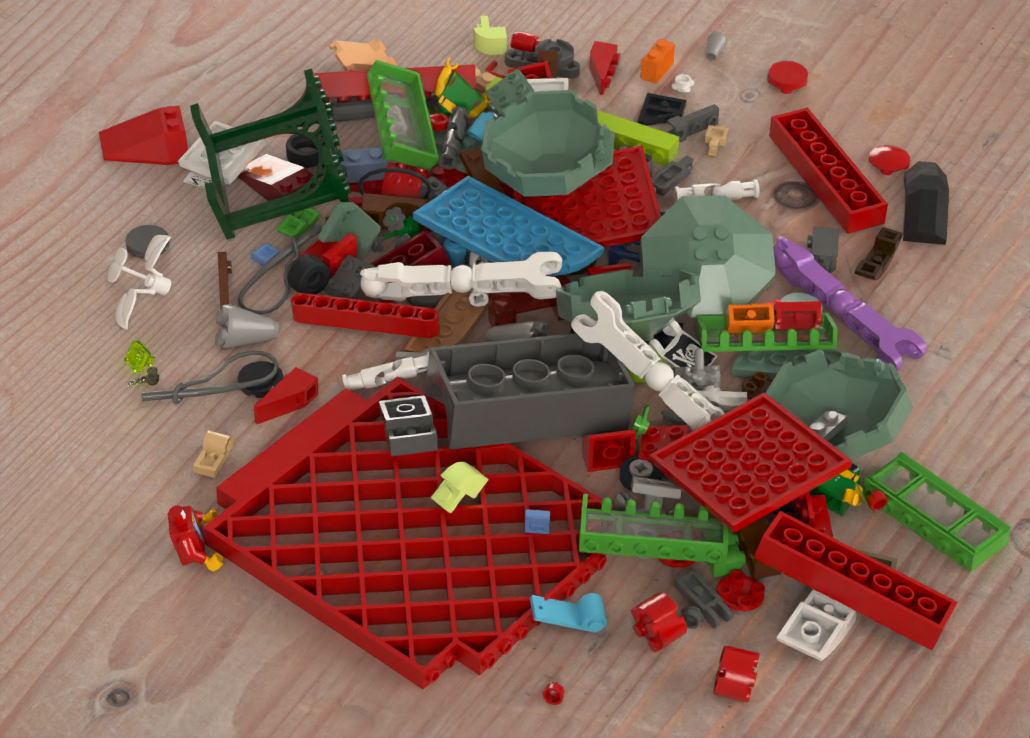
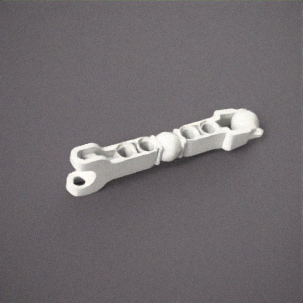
M537 252L525 261L473 264V269L465 265H460L453 269L451 265H448V267L444 265L404 266L403 263L397 262L379 265L377 268L361 270L360 285L365 296L394 301H403L406 297L452 294V289L460 293L468 292L471 289H474V293L477 291L481 293L527 292L536 299L556 298V289L561 288V284L556 277L546 275L560 271L562 258L556 252Z
M596 292L590 301L591 306L598 314V321L593 320L586 314L578 315L572 320V329L585 342L601 343L622 361L630 371L639 376L640 379L645 377L649 388L654 391H661L658 396L693 431L725 414L721 408L715 407L708 402L686 380L680 378L679 375L674 377V371L669 365L659 362L661 358L657 356L656 352L625 324L622 319V310L619 303L606 292Z

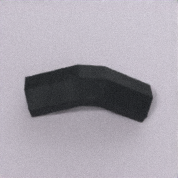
M918 161L905 171L904 175L905 213L903 241L946 245L949 207L947 176L936 163Z

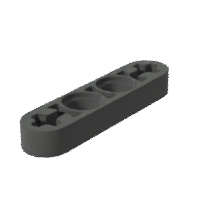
M510 49L505 52V65L511 68H518L536 64L535 53ZM574 60L567 66L557 68L558 77L573 79L577 78L580 74V64Z

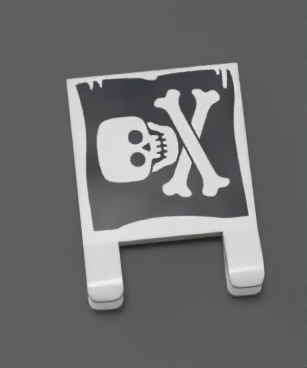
M677 321L672 322L663 329L665 334L675 337L665 349L656 339L649 342V346L656 352L657 356L670 367H695L694 352L697 348H701V345L683 331ZM704 352V366H710L718 356L713 352Z

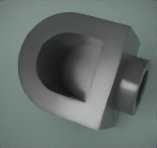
M431 176L428 181L432 191L427 199L433 200L448 190V187ZM423 183L419 192L420 198L423 197L427 191L425 183Z

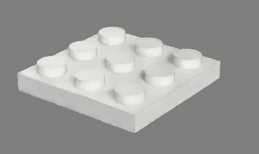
M214 121L209 126L212 134L233 128L218 121ZM199 137L178 162L180 167L211 178L206 148L201 137ZM265 139L219 152L225 184L230 185L266 145Z

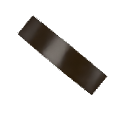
M882 227L875 238L873 248L866 259L860 261L854 274L878 280L890 264L903 233Z

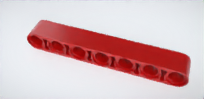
M307 293L295 294L291 298L293 318L299 323L422 338H434L440 333L438 312L432 308Z

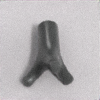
M665 411L661 412L664 416L663 420L672 423L670 426L688 425L680 417L670 415Z

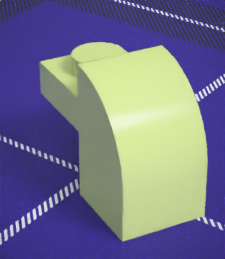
M480 16V24H476V28H474V47L484 54L505 55L507 51L506 28L489 27L488 16Z
M457 462L442 473L441 477L444 478V481L431 498L446 511L452 513L465 494L475 499L489 479L466 462Z

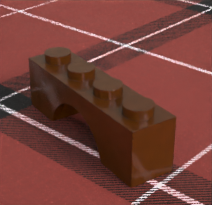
M363 193L361 209L382 228L384 226L383 219L388 209L392 210L394 207H399L402 211L401 214H404L405 218L413 217V212L431 200ZM417 222L423 230L426 229L429 233L433 231L432 229Z

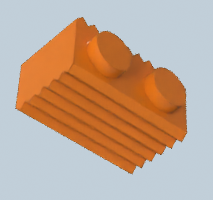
M658 39L641 59L640 78L658 83L672 64H674L675 44L665 39Z
M758 303L756 305L739 304L738 306L730 304L725 313V326L729 334L742 333L746 329L751 333H764L767 329L772 330L775 323L773 304L771 303L769 305L767 303L765 305L762 303L760 305Z

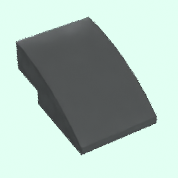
M425 395L379 401L383 428L391 456L438 451L437 432L433 425V415Z

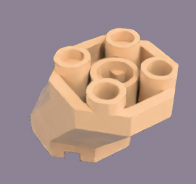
M373 39L369 43L335 41L329 45L330 50L335 48L333 55L344 71L370 70L376 60L398 66L392 57H387L385 54L387 49L380 40L376 42Z

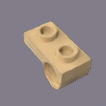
M209 430L203 440V450L193 465V472L216 478L234 448L233 437Z

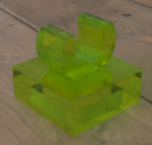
M132 341L124 360L134 372L142 373L145 366L153 364L155 357L150 356L151 353L140 341Z

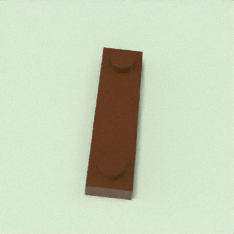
M480 147L460 151L459 158L470 177L506 195L496 176L485 169Z
M218 252L220 311L222 305L229 304L228 273H232L231 260H227L226 252Z

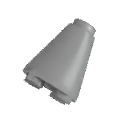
M224 304L221 307V311H217L216 324L219 325V333H216L215 345L227 349L277 339L279 331L278 322L232 304Z
M533 320L490 327L486 332L485 341L492 342L548 336V324Z

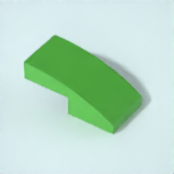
M307 208L297 211L293 216L288 214L277 228V232L290 238L293 235L297 239L321 218L320 212Z

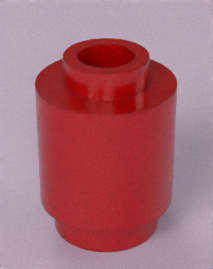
M514 32L511 38V48L535 53V47L541 40H539L538 35Z

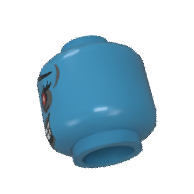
M448 238L444 240L442 247L453 267L465 265L469 262L470 250Z

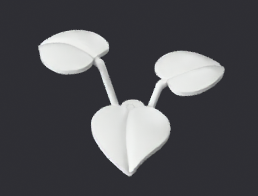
M156 235L150 241L145 253V268L153 274H148L147 276L123 266L128 255L126 249L119 248L116 251L113 262L108 270V282L114 283L118 279L121 270L144 279V285L147 287V289H130L128 294H123L116 308L115 319L117 324L123 329L128 330V320L136 301V293L154 295L156 292L165 296L169 292L171 279L163 277V274L157 272L153 267L163 248L172 237Z

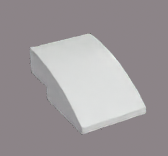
M813 589L806 600L799 603L777 636V640L822 661L833 652L856 622L857 612Z

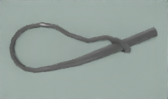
M316 224L297 239L292 235V243L260 268L239 294L238 301L241 308L262 315L275 311L287 300L290 291L288 283L289 267L299 257L298 248L322 231L320 224ZM294 252L293 258L285 265L284 283L286 290L283 298L275 306L265 310H253L246 307L243 303V296L246 291L267 271Z
M252 350L238 353L225 360L216 371L206 378L189 381L184 384L179 383L172 390L141 392L142 401L172 399L176 405L186 397L226 393L255 386L272 379L277 373L279 365L275 357L264 351ZM261 355L269 358L274 364L273 371L262 379L223 386L187 388L188 386L208 382L222 372L229 363L241 357Z

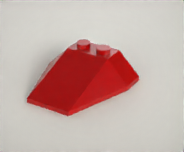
M180 106L157 108L99 132L103 158L106 161L175 165L179 164L178 160L188 150Z

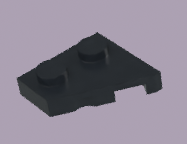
M647 93L638 123L648 126L666 123L668 119L678 115L683 117L687 100Z

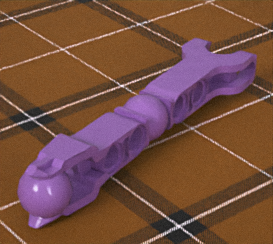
M782 236L777 238V244L773 246L775 266L780 270L781 274L792 286H799L806 293L821 301V304L825 305L827 309L830 308L834 315L841 317L842 321L877 352L876 359H881L885 364H894L898 371L902 363L900 354L908 355L913 359H919L926 354V343L917 333L910 329L893 326L869 305L862 303L860 299L857 300L852 292L845 290V287L834 276L814 260L811 252L797 243L793 244Z

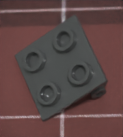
M347 255L323 291L336 297L353 299L361 288V270L375 268V266Z

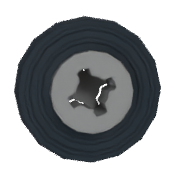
M634 456L622 463L620 467V481L625 488L632 491V476L661 480L662 471L653 463Z

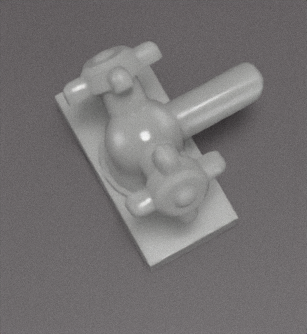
M697 348L694 352L695 367L673 368L674 377L679 375L680 378L686 380L694 389H704L711 385L714 388H721L720 365L704 366V351L701 348Z
M632 476V492L645 494L644 507L636 509V513L650 514L651 503L658 502L660 503L661 515L674 514L673 509H670L667 513L662 510L664 497L680 499L682 491L680 486L675 482Z

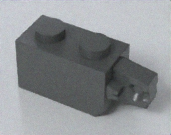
M813 227L812 235H808L807 248L811 249L807 250L813 254L814 260L829 273L836 271L839 229Z

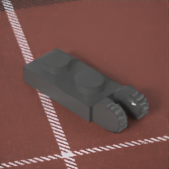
M695 570L674 579L673 586L693 606L701 610V613L704 614L706 621L711 627L716 628L720 626L719 616L725 622L733 619L730 608ZM717 609L719 616H717L714 610Z

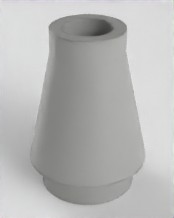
M713 32L708 36L705 55L708 60L715 61L726 46L727 42L724 34Z

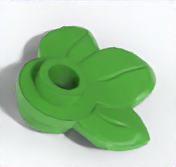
M649 405L645 406L642 415L637 414L630 429L636 431V439L639 438L641 433L645 434L650 424L647 421Z

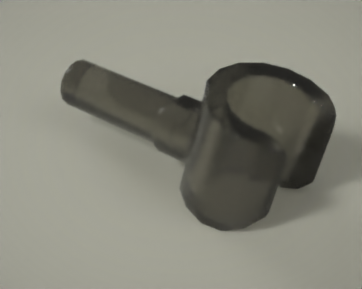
M156 367L148 368L146 376L127 381L128 387L141 383H147L152 386L156 385L159 382L158 369Z

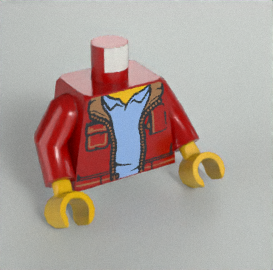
M176 505L170 508L168 512L169 535L182 566L194 562L201 565L205 563L210 571L215 572L224 565L221 562L223 560L221 554L214 553L209 558L205 553L202 523L205 526L218 515L216 510H211L203 515L201 511L193 510L192 506Z

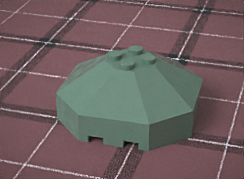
M574 90L529 92L524 96V102L519 105L514 102L502 110L500 118L495 120L491 117L485 121L482 144L485 169L524 197L568 195L613 164L615 133L610 131L606 125L599 124L596 105L587 99L584 101L579 99L578 93Z
M726 195L682 196L640 240L639 259L641 276H643V270L661 269L662 276H672L673 269H684L699 276L701 302L685 313L690 318H696V315H725L730 304L732 306L734 304L737 306L739 304L752 305L765 290L767 291L772 286L776 275L772 233Z
M661 269L643 270V276H633V270H620L579 278V286L578 281H573L566 285V291H564V288L556 289L558 316L570 322L581 314H586L593 320L598 321V314L591 306L590 301L596 292H606L619 303L622 310V319L625 324L643 341L654 340L655 334L701 302L699 276L684 269H673L672 276H662Z
M817 350L805 355L806 361L794 366L792 362H788L782 365L766 391L768 396L808 427L827 410L846 415L848 419L847 425L828 442L851 460L893 443L913 408L904 383H902L894 364H885L881 359L867 357L863 360L859 356L851 355L850 353L842 354L840 361L828 365L823 350Z

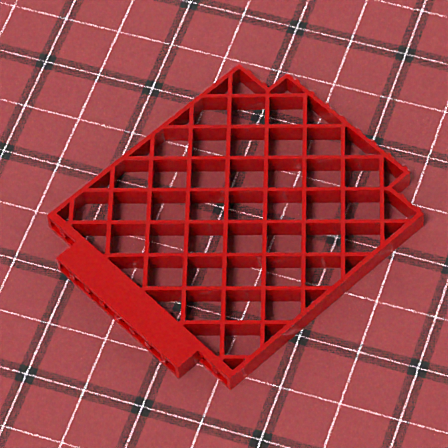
M396 377L368 400L345 388L216 487L217 504L226 510L203 527L205 545L424 690L430 683L436 682L447 668L453 667L456 661L481 675L486 669L492 668L503 654H507L514 644L519 640H523L532 628L542 623L535 621L533 618L530 602L531 596L497 598L496 586L532 584L533 595L542 597L539 584L558 583L544 596V600L564 601L566 598H570L579 586L586 584L597 570L603 569L607 562L606 554L581 552L588 558L582 563L579 562L580 530H575L573 520H581L583 494H588L587 509L601 510L603 499L509 443L451 450L449 447H438V451L391 456L389 450L356 451V442L387 441L382 421L374 422L381 416L379 401L425 395L433 415V425L437 432V441L438 438H448L445 405L432 397H427L426 393ZM345 443H350V452H335ZM457 462H466L471 466H475V469L483 474L482 465L508 464L517 470V473L483 474L489 480L478 493L480 505L456 506L452 513L446 511L439 504L438 507L402 509L401 499L433 496L444 481V478L441 477L440 467H450ZM434 468L435 477L400 479L399 469ZM393 470L394 479L358 481L357 471ZM308 472L311 474V483L294 484ZM352 472V481L316 483L315 473ZM553 491L562 497V501L528 502L527 492ZM520 493L521 503L486 504L485 494ZM396 500V509L360 511L359 501ZM354 501V511L317 513V503ZM312 503V513L275 515V505ZM267 504L270 505V515L253 516ZM611 505V511H614L613 505ZM526 509L550 511V521L565 520L567 531L549 532V534L516 533L490 535L489 524L524 523L525 529ZM591 520L587 524L586 532L602 533L605 529L608 530L613 522ZM482 525L483 535L447 537L446 526ZM440 527L441 537L405 539L404 529ZM398 529L399 540L362 541L361 531ZM356 531V542L319 544L318 533ZM314 533V544L276 546V535ZM271 535V546L242 548L233 541V537ZM570 551L571 562L536 563L535 553ZM528 553L529 564L493 565L492 555ZM481 555L486 557V567L450 568L449 557ZM443 558L444 569L407 571L406 559ZM401 561V571L364 573L363 562ZM358 562V573L321 575L320 564ZM315 564L316 575L286 577L277 571V566ZM489 587V599L454 600L453 588ZM446 589L447 601L410 603L409 591ZM403 591L404 603L366 605L365 593ZM360 593L361 605L332 607L322 601V595ZM520 617L504 632L501 631L500 618ZM493 619L494 631L457 633L456 621ZM449 621L450 634L413 636L412 623ZM406 623L407 636L377 637L368 631V625ZM436 655L424 667L415 662V656Z

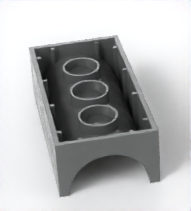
M577 333L429 348L425 393L427 397H443L448 425L447 444L450 450L624 431L629 428L635 384L624 363L601 343L585 342Z

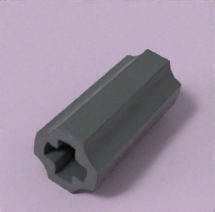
M372 99L334 103L331 105L333 110L332 117L335 122L375 116Z

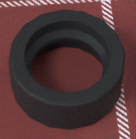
M295 134L287 139L286 157L288 162L304 168L318 165V149L310 140ZM304 147L315 149L310 152L297 151V149Z

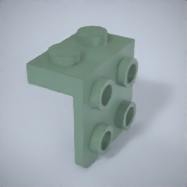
M516 69L485 93L491 101L489 106L497 114L496 116L500 118L502 110L514 102L517 105L525 100L524 96L529 92H534V89L521 71Z
M340 202L332 208L331 215L327 222L323 224L318 238L323 243H338L351 233L357 236L358 250L357 257L355 258L363 260L381 228L354 202Z

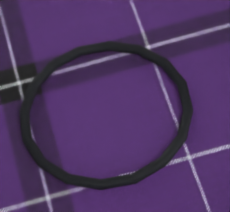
M380 168L369 171L360 178L357 185L360 194L363 196L365 192L362 184L368 177L382 172H399L417 177L426 184L427 191L420 199H427L432 191L430 182L425 177L414 171L402 168Z

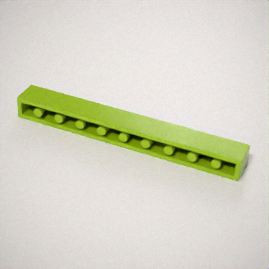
M495 77L485 88V92L500 82L502 78ZM597 110L599 124L606 125L610 131L615 133L614 149L618 150L623 145L629 148L643 145L644 153L652 157V162L665 166L673 161L678 154L679 136Z

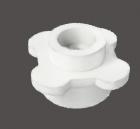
M680 74L675 77V83L671 85V88L679 92H690V87L694 85V81L691 80L690 76Z

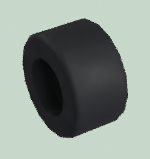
M311 254L298 258L292 264L288 273V283L298 293L317 295L325 289L330 279L329 267Z

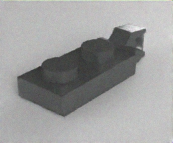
M685 156L678 163L671 161L653 175L651 179L653 187H656V193L664 196L674 186L684 180L693 169V159Z

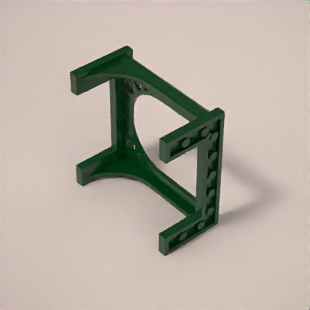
M312 68L304 70L306 87L301 98L293 106L279 114L212 134L199 104L190 105L193 123L206 148L212 179L211 183L205 184L207 200L227 240L234 238V231L337 199L340 202H350L348 194L351 193V188L348 180L345 181L348 175L345 166L341 165L344 158L341 149L337 148V146H340L337 133L334 134L337 127L334 118L330 117V115H333V110L330 102L326 103L328 98L325 89H320L322 88L319 75H314ZM313 124H319L316 131L308 133V129ZM280 134L303 136L317 147L319 153L317 170L309 182L301 189L290 195L230 213L219 152Z

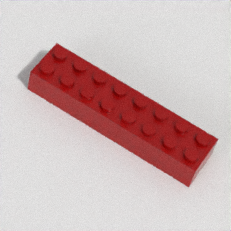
M475 64L458 65L452 71V73L456 71L474 89H477ZM444 66L405 69L420 74L424 96L430 97L431 93H435L437 79ZM369 70L314 73L315 76L319 75L322 83V88L320 89H325L328 98L326 103L330 102L329 99H337V102H349L350 98H357V101L369 100L371 97L367 79V72ZM383 82L380 85V88L387 90L386 95H397L399 99H406L403 88Z
M808 107L771 117L769 137L847 234L885 224L888 203Z
M782 511L777 514L762 536L754 556L755 559L784 573L786 576L805 584L809 588L828 596L830 599L836 600L930 650H933L958 603Z

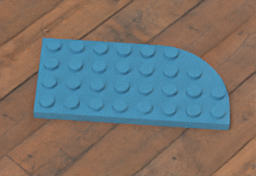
M470 176L465 177L413 212V220L492 263L525 261L537 252H556L562 258V267L558 273L546 276H558L579 271L604 253L603 246Z

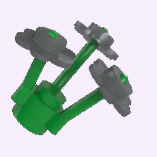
M394 207L392 210L388 209L383 219V224L388 227L389 231L394 232L380 236L379 233L370 248H372L373 252H381L384 249L382 244L384 240L399 235L400 237L395 239V249L419 233V224L413 220L412 216L405 218V215L401 214L402 211L399 207Z

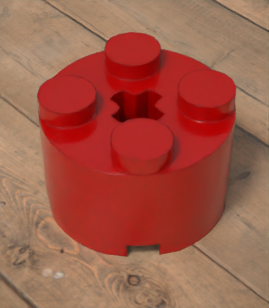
M664 592L654 594L631 609V614L636 623L633 625L636 635L639 638L644 636L655 653L687 633L684 617L679 618L675 612L679 608Z
M724 645L719 660V669L715 677L713 693L721 697L749 703L752 690L750 687L754 688L757 672H754V670L757 668L760 653Z

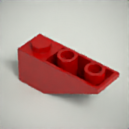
M594 41L590 51L589 69L600 95H603L605 89L610 87L611 76L614 77L616 65H619L620 53H617L618 45Z
M295 367L275 387H272L261 400L256 402L254 406L255 423L260 424L305 408L319 394L318 377Z

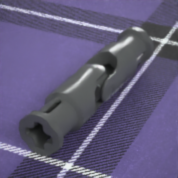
M457 106L451 111V118L449 119L441 148L442 154L439 156L438 161L439 165L444 169H453L457 164V157L460 154L462 139L467 126L466 121L469 116L468 110L464 107Z

